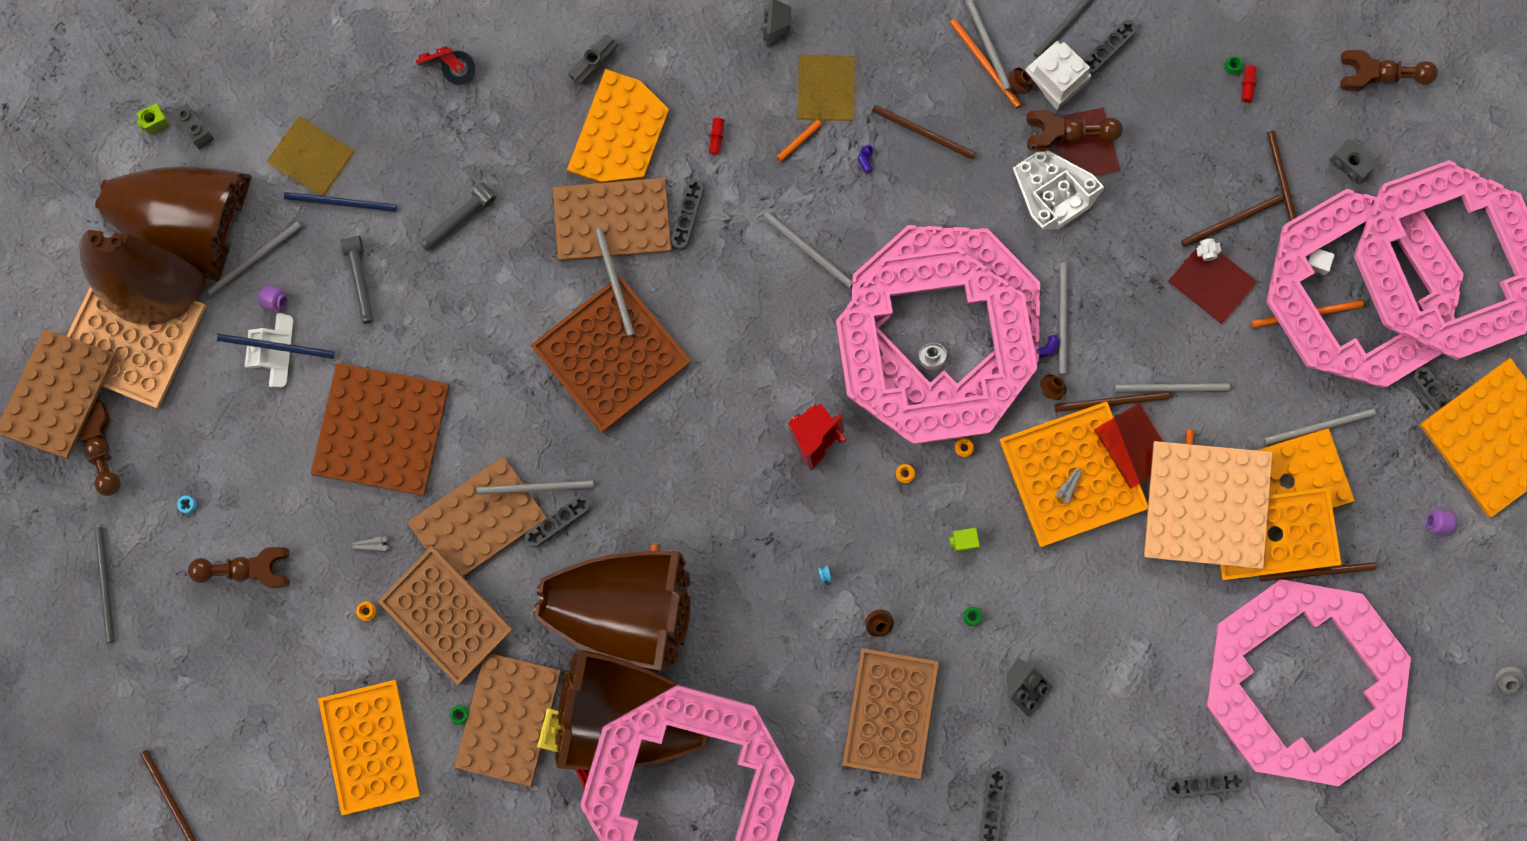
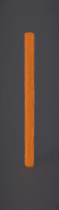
M955 18L952 19L949 23L1014 107H1020L1022 103L1011 89L1008 91L1004 90L994 67Z
M1363 300L1316 309L1320 315L1361 308L1364 307ZM1274 316L1251 321V327L1257 328L1278 324L1279 322Z

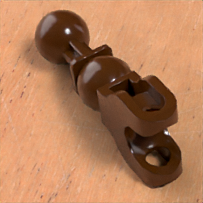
M1347 50L1341 54V62L1345 65L1353 66L1357 72L1354 76H1346L1340 82V88L1345 91H1360L1368 84L1376 83L1378 80L1385 84L1392 83L1393 81L1398 83L1401 78H1414L1421 85H1429L1436 80L1438 75L1436 65L1430 61H1422L1415 67H1401V61H1398L1397 64L1391 60L1380 62V59L1371 58L1363 50Z
M1033 110L1026 115L1027 123L1030 126L1040 127L1043 130L1042 134L1031 136L1028 139L1027 148L1031 151H1048L1056 143H1063L1064 139L1069 142H1076L1082 138V142H1084L1085 136L1100 135L1103 140L1113 142L1118 140L1123 132L1122 124L1116 118H1106L1100 124H1085V118L1082 119V122L1075 118L1064 122V118H1057L1048 110Z
M98 400L95 401L92 408L93 413L86 420L79 437L85 443L84 452L88 457V461L96 465L98 476L94 482L96 491L101 495L111 496L119 490L120 479L115 473L110 472L107 461L112 459V457L108 454L109 444L105 440V432L111 420L105 404Z
M268 547L262 550L257 557L227 559V564H212L207 559L198 558L190 563L188 575L197 583L207 582L212 576L227 575V579H234L236 581H245L248 578L259 579L261 583L269 588L288 587L290 580L285 576L274 575L272 566L276 560L286 559L289 556V549L285 547Z

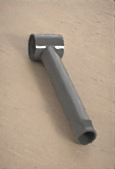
M485 183L477 185L471 192L474 197L419 242L426 251L479 206L482 205L486 208L496 200V195Z
M360 236L341 239L343 254L349 257L362 323H371L374 320L360 253L364 252Z

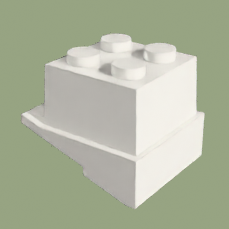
M1058 41L1025 69L1056 110L1061 108L1090 81L1092 76L1089 73L1090 67L1065 42L1060 44Z

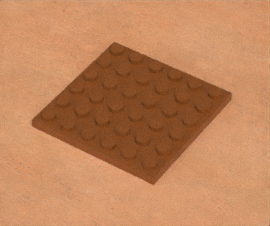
M620 275L617 278L635 335L627 337L610 282L530 345L601 433L605 432L691 363L688 356Z
M336 363L311 474L425 496L449 384Z

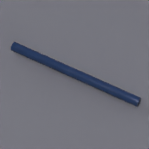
M284 192V199L391 212H396L397 210L396 204Z
M225 334L217 335V341L330 359H334L335 351Z

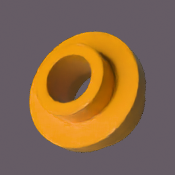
M961 438L955 444V452L961 457H968L974 451V444L968 438ZM966 445L968 450L962 451L961 446Z
M902 464L896 470V478L901 483H910L915 477L913 467L908 464ZM907 471L909 476L903 477L902 472Z
M367 601L360 603L356 609L357 617L363 621L372 620L376 615L375 606ZM365 608H369L370 610L368 615H364L363 613Z

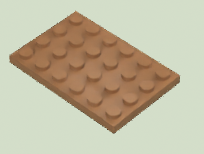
M665 178L553 187L558 261L603 258L595 230L600 228L603 230L611 257L671 252Z
M43 329L0 419V436L68 460L114 363L116 354Z
M502 456L407 523L426 550L434 546L465 577L524 536L528 530L546 519V516L529 492L477 495L476 487L523 484L505 457Z
M431 546L377 601L457 685H460L514 630L434 546Z
M861 648L842 766L921 779L939 661Z
M490 653L482 661L454 768L531 787L541 748H537L546 710L552 709L561 670Z

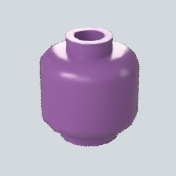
M273 285L265 286L258 294L261 307L274 312L281 311L288 303V296L285 290Z
M1435 509L1426 518V525L1433 534L1450 535L1458 524L1454 513L1447 510Z

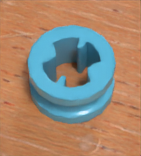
M182 496L177 502V507L179 511L190 514L196 510L197 502L192 497ZM188 500H190V508H185L184 510V501L188 502Z
M826 565L823 569L818 567L821 583L825 584L826 581L832 582L828 566Z

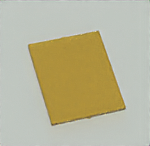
M799 55L797 119L853 121L855 56Z
M298 116L267 162L320 196H324L336 177L340 175L341 170L353 155L354 150Z

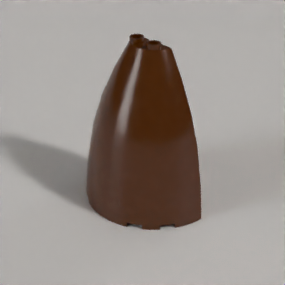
M188 166L154 168L103 180L100 197L96 199L95 207L121 234H129L167 250L199 269L208 279L218 281L221 279L231 247L226 242L233 216L235 210L242 211L252 176L242 172L216 168Z
M87 230L80 240L81 267L90 287L108 310L127 322L139 325L166 323V321L184 314L196 298H199L205 286L207 276L199 269L171 252L129 234L114 233L112 237L106 238L102 231Z
M644 551L612 554L569 566L541 578L540 584L537 587V595L540 596L539 603L534 605V618L554 633L584 650L611 656L639 667L661 671L669 670L670 664H675L679 657L678 648L679 645H684L689 624L691 596H688L687 587L690 586L689 572H686L684 569L686 561L678 551Z
M575 650V654H572L569 661V668L571 670H566L558 707L557 719L560 729H556L555 745H557V751H559L555 753L557 768L590 770L603 726L678 684L652 670L639 667L627 661L590 651ZM667 725L661 744L644 739L641 740L633 768L654 765L705 748L706 742H709L710 736Z

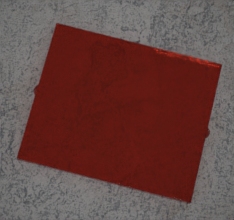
M1102 107L1079 113L1075 112L1074 114L1057 118H1064V122L1071 118L1079 119L1082 122V119L1085 118V124H1100L1106 119V115ZM1100 135L1085 136L1084 142H1082V138L1076 142H1069L1064 139L1063 143L1055 144L1059 157L1091 173L1094 177L1120 171L1113 142L1103 140Z
M1195 249L1188 258L1184 259V263L1168 282L1222 324L1257 281L1221 252L1217 254V259L1204 261L1202 256L1198 257L1197 249Z
M1140 403L1094 429L1130 489L1151 477L1153 442H1163Z

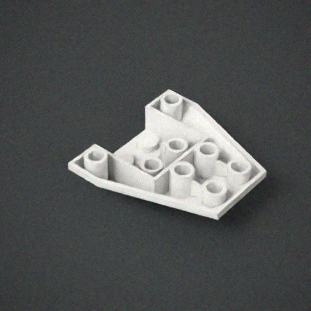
M1037 151L1013 167L1030 215L1042 230L1062 228L1090 209L1104 189V186L1091 173L1050 151Z

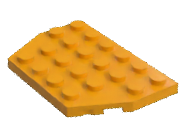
M605 69L567 172L599 183L644 179L669 109L640 80Z

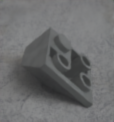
M769 0V5H765L763 40L766 41V47H771L790 32L791 7L777 0Z
M1018 658L1007 672L1008 698L1026 716L1030 717L1053 686L1033 666Z

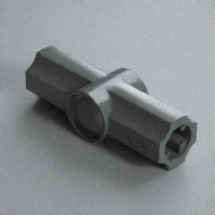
M605 34L592 49H588L584 53V57L568 73V76L576 84L581 85L594 71L600 69L602 62L617 47V43L609 35ZM592 57L597 58L595 62L588 61Z

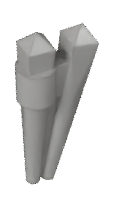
M1077 468L1065 484H1062L1058 489L1056 497L1061 498L1064 495V503L1070 501L1082 473L1081 470Z
M379 536L370 540L352 543V548L388 551L390 547L383 545V542H388L389 538L387 536Z

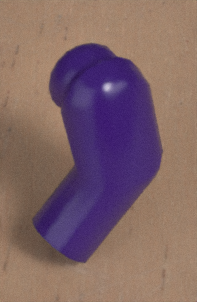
M871 145L862 147L858 156V162L865 174L873 170L869 162L874 152Z
M1050 335L1046 347L1036 350L1039 353V358L1053 355L1060 345V340L1056 335Z

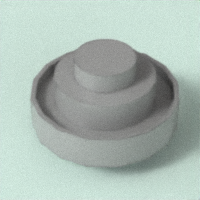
M938 343L924 345L919 351L920 364L929 370L943 367L947 361L946 349Z
M1516 667L1503 668L1497 672L1494 678L1496 688L1504 694L1517 693L1522 690L1526 683L1523 672Z

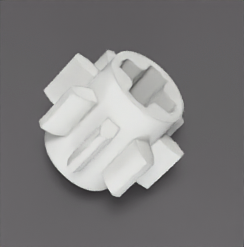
M1214 239L1200 241V246L1196 248L1198 257L1202 256L1204 261L1217 259V254L1221 252L1220 243H1215Z

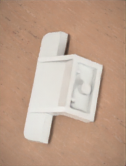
M278 313L276 315L275 330L266 328L252 329L248 331V338L291 345L293 318L290 315ZM247 346L245 367L250 369L260 367L271 369L269 387L282 388L287 383L290 352Z

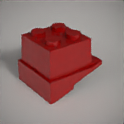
M821 403L819 405H812L807 409V412L794 416L788 423L791 436L810 471L826 456L825 451L836 439L840 444L847 440L843 435L844 426L841 414L839 413L838 416L832 419Z

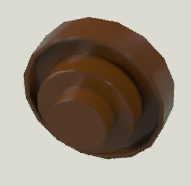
M1017 67L1009 73V83L1013 91L1023 95L1032 90V79L1025 70Z
M1047 374L1040 381L1043 394L1047 398L1061 400L1067 394V388L1063 380L1055 375Z
M883 609L875 610L866 617L865 627L871 636L882 637L892 630L894 620L888 611Z

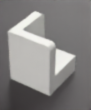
M1318 249L1309 254L1306 259L1314 272L1326 275L1330 271L1334 254Z

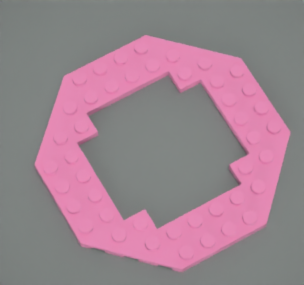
M1450 160L1380 186L1356 248L1354 258L1383 325L1455 360L1525 334L1527 331V206L1522 195L1516 191L1504 188L1503 185L1491 179L1486 180L1474 171L1467 168L1463 169ZM1461 197L1468 213L1483 208L1486 209L1515 276L1499 283L1506 300L1444 323L1437 306L1420 312L1390 242L1406 236L1399 219Z
M1345 189L1282 226L1266 303L1306 367L1385 388L1442 353L1402 334L1395 336L1367 354L1356 338L1340 347L1300 282L1315 273L1306 256L1363 223L1366 225L1376 197L1358 194L1353 190ZM1424 211L1399 219L1406 236L1396 241L1430 293L1416 302L1420 312L1437 306L1444 323L1454 320L1455 308L1458 305L1460 295V283L1464 275Z
M908 225L853 274L852 299L884 258L960 248L972 259H976L987 267L993 274H997L1008 282L1014 289L1025 294L1036 363L1039 361V353L1036 350L1039 349L1040 282L987 228H942L939 226L916 227L915 225ZM892 315L874 317L885 389L905 387L908 406L983 395L980 376L998 374L995 351H993L958 384L945 370L933 381L929 382L879 329Z
M960 248L884 258L836 320L847 397L913 445L989 434L1037 370L1025 294L1014 289L1008 282L997 274H993L987 267L976 259H972ZM964 286L967 304L986 302L998 374L980 376L983 395L908 406L905 387L885 389L874 317L893 314L890 296Z
M1280 579L1217 624L1206 707L1254 772L1340 786L1401 741L1411 657L1362 593ZM1301 613H1304L1314 628L1328 618H1331L1378 680L1363 691V694L1374 709L1315 752L1312 751L1303 737H1300L1286 748L1239 684L1254 673L1243 655Z
M676 685L602 727L580 802V807L600 841H640L633 839L638 819L620 815V811L641 740L644 739L661 744L667 725L742 745L737 764L753 768L755 773L734 841H777L795 779L754 705Z

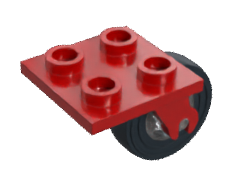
M447 46L436 49L437 53L430 55L429 52L418 56L419 59L416 60V63L421 65L440 58L443 60L442 73L449 82L457 85L469 82L475 74L473 58L464 51H453L451 48L448 49Z

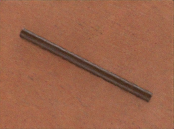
M874 105L872 112L970 159H973L975 152L877 105Z
M1269 131L1267 136L1289 221L1297 218L1275 132Z
M1279 194L1181 240V244L1183 247L1197 242L1284 201V197L1282 194Z
M1169 392L1061 403L1055 404V411L1085 409L1106 401L1109 406L1166 400L1170 399Z
M1376 563L1322 567L1260 575L1259 580L1270 581L1376 570Z
M148 750L141 752L142 759L187 841H197Z

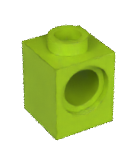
M157 103L137 112L139 127L142 131L146 130L149 135L170 125L163 110ZM155 117L153 122L148 123L150 118Z
M976 528L953 531L952 537H949L950 547L954 548L955 553L975 550L980 547Z

